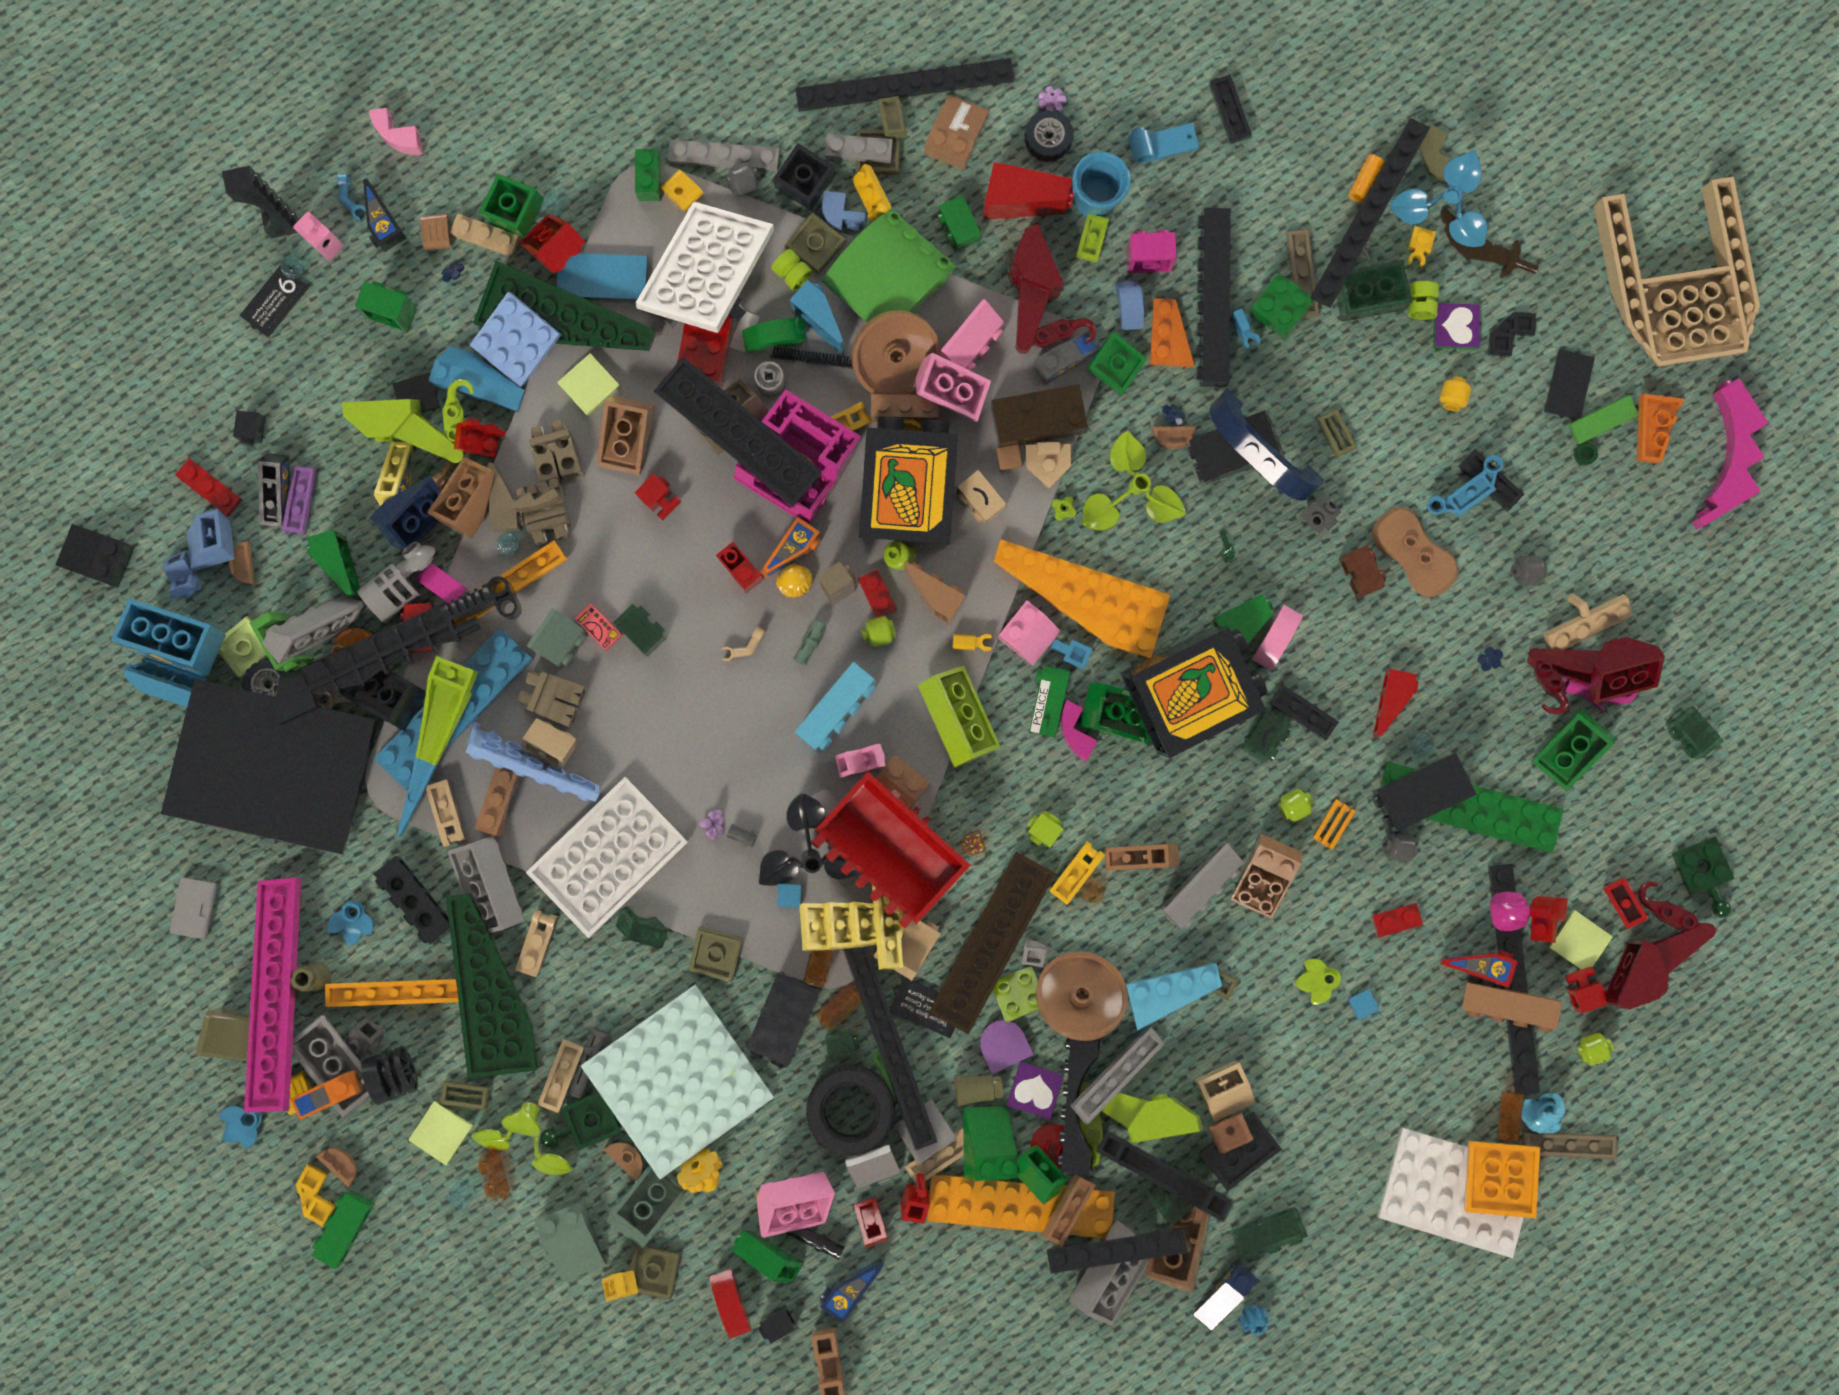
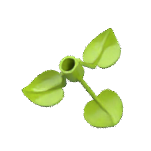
M1129 431L1124 432L1114 442L1110 451V463L1116 471L1123 472L1127 470V473L1134 478L1129 482V490L1112 503L1104 494H1094L1086 500L1083 506L1082 523L1091 530L1101 531L1113 527L1120 517L1118 510L1114 506L1131 493L1134 495L1146 493V498L1149 499L1145 506L1146 512L1155 522L1167 523L1186 514L1183 503L1173 490L1160 485L1154 487L1150 495V478L1146 474L1133 472L1144 466L1146 452L1141 443Z
M523 1103L521 1109L503 1118L502 1125L509 1131L507 1134L502 1135L497 1130L486 1129L471 1135V1138L478 1144L493 1151L507 1150L510 1147L508 1139L512 1133L534 1137V1154L536 1159L532 1160V1165L537 1170L549 1175H563L574 1170V1167L572 1168L564 1158L556 1154L546 1153L541 1155L539 1153L538 1135L541 1132V1128L537 1119L540 1107L534 1103Z

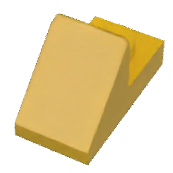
M632 1270L616 1273L601 1279L606 1302L638 1293L635 1274Z

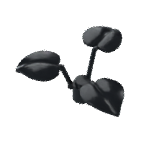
M800 794L791 801L787 809L786 818L790 828L794 831L805 829L808 849L802 854V861L796 857L789 858L788 854L783 850L768 852L760 864L759 884L773 886L791 881L799 871L797 864L808 873H816L824 865L826 873L834 879H847L855 875H861L855 868L848 875H845L840 869L847 861L840 854L831 862L826 857L827 854L821 858L820 853L816 849H812L809 828H817L825 819L824 808L818 800L807 794Z

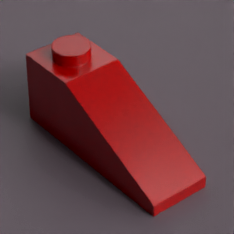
M1394 669L1385 671L1372 737L1382 736L1413 697V694H1416L1419 684L1416 681L1417 674Z

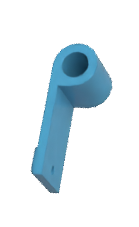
M1193 123L1151 134L1149 130L1140 127L1132 130V134L1128 137L1134 163L1137 164L1199 149Z

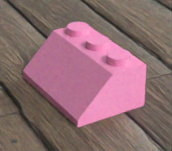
M985 299L980 302L941 350V357L970 371H973L976 364L974 362L979 356L983 358L990 349L988 345L993 340L997 341L1004 332V321Z
M934 353L922 359L915 379L917 395L975 422L979 419L991 380Z
M824 1172L761 1185L757 1197V1208L762 1238L826 1223L835 1192Z

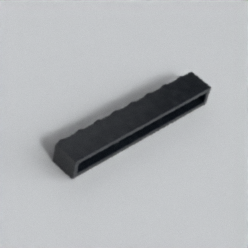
M1204 208L1202 214L1198 215L1197 228L1201 229V237L1197 239V250H1201V258L1197 260V272H1201V280H1197V293H1201V299L1197 301L1196 309L1197 315H1200V323H1197L1196 336L1200 337V345L1196 347V358H1200V366L1196 368V380H1200V387H1227L1230 376L1231 208Z

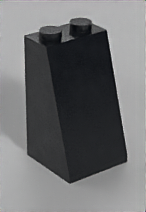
M1266 410L1246 417L1245 419L1250 426L1285 457L1271 418ZM1218 429L1189 440L1191 446L1187 448L1191 459H1196L1198 467L1195 468L1199 480H1204L1206 484L1254 468L1226 441Z
M1457 753L1440 757L1372 790L1374 795L1372 796V801L1376 808L1381 809L1384 815L1382 820L1386 828L1395 832L1477 795Z
M779 971L746 1047L751 1050L750 1054L760 1059L763 1056L772 1059L771 1064L783 1068L784 1065L789 1066L822 988L811 986L794 977H788L784 975V972Z

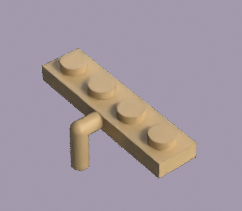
M1570 594L1567 600L1579 608L1581 615L1544 632L1547 648L1564 650L1632 617L1628 597L1623 594L1589 611L1588 604L1574 594Z

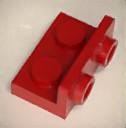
M467 418L465 422H458L456 425L454 449L489 459H496L499 437L506 436V431L498 429V425L480 424V420Z

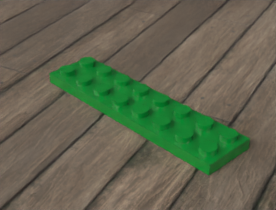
M1386 762L1380 787L1416 769ZM1473 785L1477 795L1425 818L1426 820L1553 853L1564 809Z

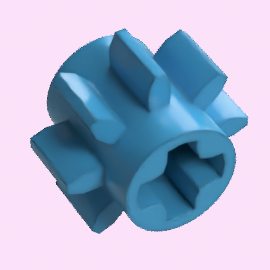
M1257 1305L1247 1306L1242 1311L1243 1316L1239 1317L1244 1332L1250 1330L1253 1335L1265 1332L1268 1327L1267 1324L1270 1323L1265 1308L1263 1307L1259 1310Z

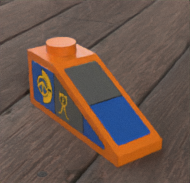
M797 517L760 571L762 577L766 579L782 570L785 566L808 555L811 550L815 551L822 541L820 539V531Z
M353 1070L291 1098V1102L299 1120H302L363 1092L364 1088L356 1070Z

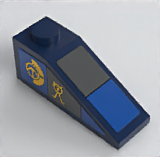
M880 1259L836 1282L831 1289L827 1287L819 1298L822 1300L820 1308L843 1324L883 1268L884 1262Z
M1235 1260L1193 1315L1212 1330L1244 1299L1256 1284L1258 1278L1239 1261Z

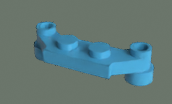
M1496 455L1488 456L1484 460L1483 471L1446 498L1439 496L1431 497L1427 502L1428 511L1432 514H1440L1442 512L1456 513L1457 516L1466 512L1496 490L1494 484L1497 473L1503 467L1502 459ZM1491 460L1496 463L1494 469H1491L1488 465ZM1434 501H1438L1440 504L1436 510L1432 508Z

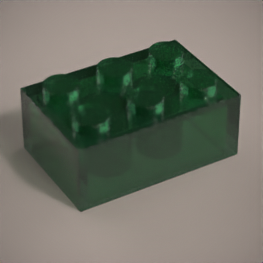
M1404 260L1352 269L1336 297L1341 322L1407 310L1413 302Z

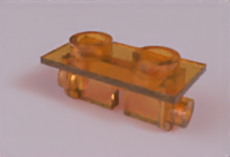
M833 950L810 951L803 982L813 983L818 986H823L824 982L827 983L829 966H826V963L831 962Z
M848 984L815 1016L825 1028L832 1032L862 1004L859 994Z
M1502 1091L1498 1130L1496 1131L1498 1139L1519 1141L1524 1095Z
M497 1151L488 1154V1159L485 1156H479L480 1162H477L480 1175H484L486 1180L484 1185L486 1197L491 1198V1201H498L497 1195H499L500 1199L508 1197L510 1189L506 1176H496V1173L504 1171L500 1155H497Z

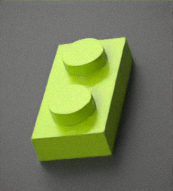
M1087 214L1076 258L1095 263L1098 262L1109 221L1108 218Z

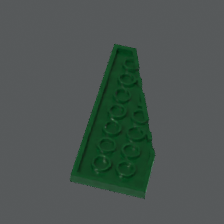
M499 261L494 263L473 324L483 327L507 292H511L562 334L555 344L650 351L658 331Z
M472 894L446 896L468 1079L536 1071L538 1066L533 1024Z

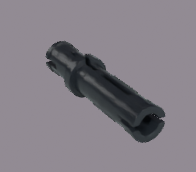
M808 1228L786 1232L791 1237L815 1248L816 1252L826 1253L838 1261L845 1246L826 1238L827 1235H820Z

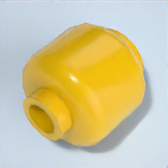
M1455 376L1453 379L1446 380L1443 383L1439 401L1443 404L1442 407L1450 411H1460V409L1465 408L1468 404L1472 388L1466 383V379Z

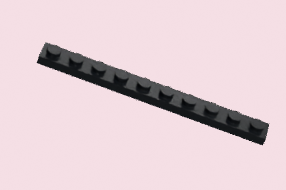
M1008 58L798 87L795 90L798 111L801 112L877 101V99L894 96L902 98L1014 82L1012 59Z
M1412 118L1409 119L1310 299L1331 308L1429 132V126Z
M1513 864L1488 866L1491 898L1496 893H1516ZM1495 928L1498 954L1500 950L1514 954L1513 959L1518 961L1510 986L1502 985V988L1528 993L1521 930L1500 931ZM1506 1019L1515 1094L1540 1093L1532 1024H1528L1527 1027L1513 1025V1020Z
M864 946L842 949L915 1150H919L937 1143L938 1141L868 948Z

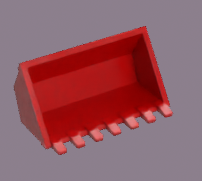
M867 772L814 830L818 835L811 843L816 848H819L824 842L828 843L832 849L826 857L833 862L840 854L847 861L840 870L845 875H848L855 868L862 874L855 881V884L859 888H863L868 881L874 885L876 889L870 894V898L876 902L882 895L886 896L890 902L884 910L891 915L899 908L905 914L899 921V924L906 928L912 921L917 924L971 865L926 825L931 820L928 816L922 820L916 816L920 810L917 806L911 811L874 776Z

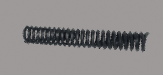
M775 346L773 347L772 356L770 355L771 359L777 358L778 360L784 359L785 361L788 359V361L791 360L792 362L795 360V362L802 361V363L809 362V364L816 363V365L819 363L820 365L823 364V366L826 364L827 366L830 365V367L833 365L834 367L840 366L841 368L853 369L851 357L849 361V356L846 359L845 355L842 361V355L839 358L837 354L835 360V354L832 357L830 353L828 359V353L825 356L823 352L821 358V352H819L817 360V351L815 352V357L814 351H812L810 359V351H808L807 356V350H805L803 358V350H801L800 355L799 349L796 357V349H794V355L793 349H791L789 356L790 349H787L786 354V348H784L782 356L783 348H780L779 353V347H777L775 355Z

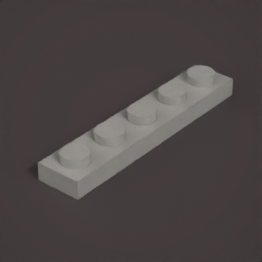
M670 139L668 162L670 164L733 168L743 163H748L751 168L755 167L759 171L778 172L780 150L779 148Z
M1146 1027L1070 1105L1084 1123L1089 1124L1163 1047L1164 1042L1153 1028Z

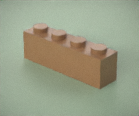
M1467 981L1462 1010H1466V1015L1480 1017L1481 1014L1489 1015L1490 1020L1504 1022V1019L1514 1021L1513 1025L1527 1027L1528 1024L1537 1026V1030L1551 1032L1552 1029L1557 1030L1562 1000Z

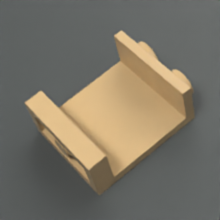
M928 920L926 924L922 921L915 924L912 921L904 928L901 938L903 968L894 970L912 981L941 935L938 932L939 927ZM877 951L873 956L876 959H878Z

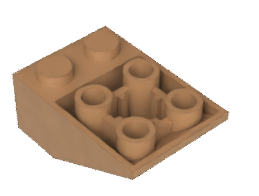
M905 562L904 572L931 614L951 625L964 603L965 595L962 594L963 590L953 584L949 587L942 582L943 578L934 573L928 575L923 572L924 568L915 562H911V564Z
M1260 834L1230 900L1272 919L1302 864V852L1264 834Z

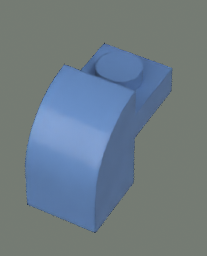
M824 191L822 210L827 224L842 233L843 226H847L850 230L865 228L866 213L845 211L847 203L846 193Z
M1129 280L1115 283L1121 329L1144 328V305L1141 286H1138L1137 281Z
M186 551L164 560L162 568L171 581L169 592L174 599L187 597L193 592L202 589L197 571L192 572L190 570V560Z

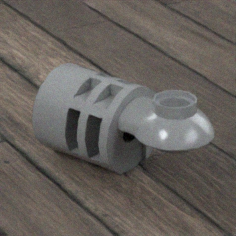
M417 541L409 544L402 552L405 559L397 565L392 562L386 569L382 570L375 578L371 579L357 591L364 603L382 622L388 623L404 609V604H411L412 601L421 596L417 591L418 588L408 576L415 571L418 572L425 569L432 562L435 548L429 545H420Z

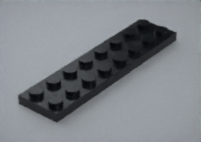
M684 357L680 359L654 390L656 395L792 508L795 507L822 475V472Z

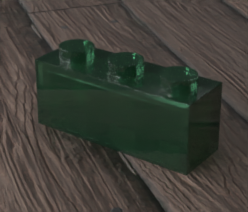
M1294 1206L1230 1230L1239 1257L1242 1261L1247 1260V1262L1259 1259L1260 1255L1266 1252L1269 1254L1279 1252L1284 1245L1290 1244V1246L1300 1244L1303 1242V1238L1308 1237L1299 1211Z

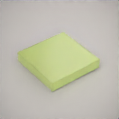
M591 353L557 382L587 416L621 387Z
M248 616L225 634L226 636L219 650L221 657L239 679H243V676L246 674L245 671L253 663L268 658L250 625L252 620Z
M1572 910L1556 934V943H1550L1548 948L1581 970L1594 966L1613 936L1576 910Z
M435 1100L408 1141L444 1165H448L473 1125Z

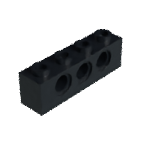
M394 856L373 873L377 878L375 882L378 887L389 893L391 896L389 898L390 902L396 908H401L405 913L403 915L404 919L410 926L414 925L419 931L417 935L425 944H436L450 932L449 917L401 857ZM398 878L403 880V888L401 890L395 888V881ZM411 896L417 898L418 903L415 908L409 905ZM426 913L430 914L432 918L428 926L423 923V916Z

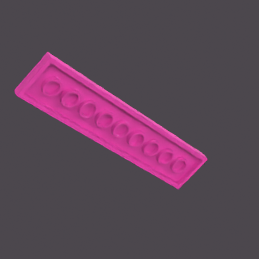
M300 878L262 880L257 883L244 1112L289 1111L296 990L291 984L293 972L297 969L301 896Z

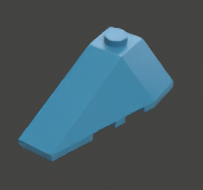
M449 346L435 360L428 381L436 388L448 391V387L453 381L458 379L467 380L473 386L474 394H470L469 389L465 386H459L456 394L519 412L525 390L472 352Z

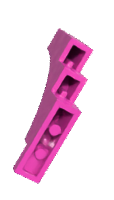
M1728 379L1717 386L1719 391L1713 394L1725 425L1726 455L1718 481L1704 500L1708 508L1697 513L1698 518L1692 522L1696 530L1761 492L1746 468L1764 458V455L1750 434L1767 425L1768 421L1740 379L1732 383Z

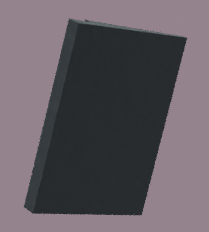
M194 679L161 815L343 855L364 782L368 759L373 749L372 743L378 722L375 719L317 706L277 725L275 723L276 697Z

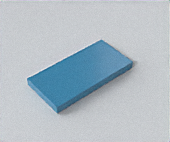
M578 253L566 261V266L558 272L557 287L585 299L637 301L647 284L648 257Z

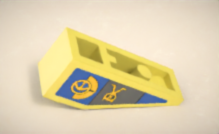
M391 442L373 494L380 506L386 500L410 487L413 457L412 444L407 442Z

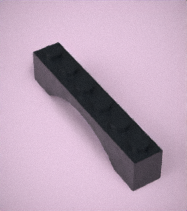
M249 165L222 171L226 194L233 201L254 205L262 209L261 216L264 231L270 238L297 233L293 228L298 222L296 212H293L289 205L283 202L282 197H279L275 190L269 187L267 181H264L259 173H256Z
M1101 1038L1090 1041L1066 1039V1050H1070L1069 1059H1065L1064 1066L1065 1073H1068V1082L1063 1084V1096H1066V1106H1062L1061 1119L1065 1120L1064 1129L1060 1131V1143L1063 1144V1153H1059L1058 1167H1062L1061 1173L1092 1175L1093 1149L1087 1142L1081 1129L1079 1116L1070 1105L1079 1097L1080 1088L1087 1072L1100 1056Z
M1106 1131L1096 1151L1173 1193L1221 1222L1226 1221L1235 1203V1200L1112 1132Z
M1182 1226L1115 1239L1054 1246L1047 1249L1050 1273L1052 1274L1189 1253L1192 1248L1188 1227Z

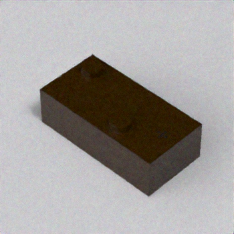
M1080 384L991 400L990 407L998 448L1086 434L1088 429Z

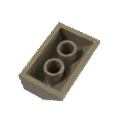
M741 379L725 390L727 394L760 421L769 412L757 394ZM691 424L718 456L725 452Z

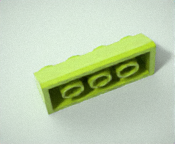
M964 666L936 674L918 684L922 697L954 767L1001 748Z

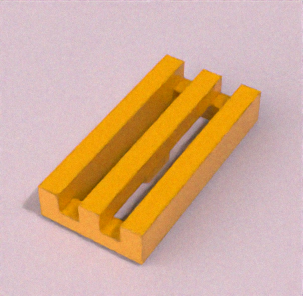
M1335 799L1312 838L1333 850L1356 811ZM1338 806L1341 809L1322 839L1319 836ZM1344 812H1348L1330 843L1327 842Z

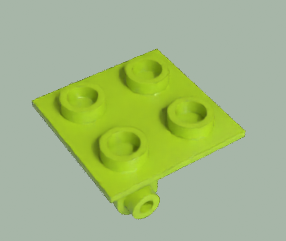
M1032 966L999 978L993 989L1006 1023L1038 1010L1036 1002L1038 980Z

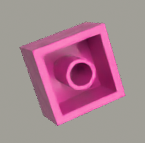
M1159 230L1156 233L1136 231L1130 234L1126 246L1127 274L1171 272L1176 261L1175 232H1169L1168 230Z

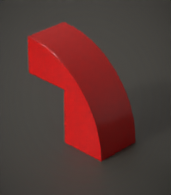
M730 1269L709 1276L716 1306L729 1338L751 1332L749 1315L742 1304L738 1281L733 1271Z

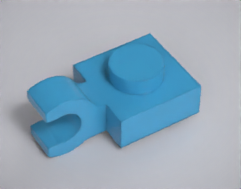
M1242 308L1234 311L1231 320L1239 338L1241 337L1244 349H1249V339H1253L1256 346L1259 345L1261 342L1260 337L1250 331L1252 324L1248 314H1244Z
M1054 640L1050 647L1051 650L1065 655L1062 660L1063 662L1082 670L1085 668L1092 648L1074 640H1071L1069 645Z

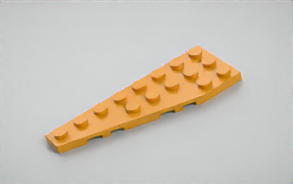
M1000 539L993 560L995 564L1027 585L1029 589L1042 596L1044 600L1070 619L1076 621L1107 646L1144 658H1151L1170 594Z

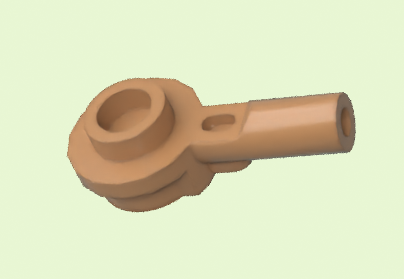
M446 460L443 469H440L438 474L436 473L432 477L441 491L448 482L447 478L455 464L449 460Z

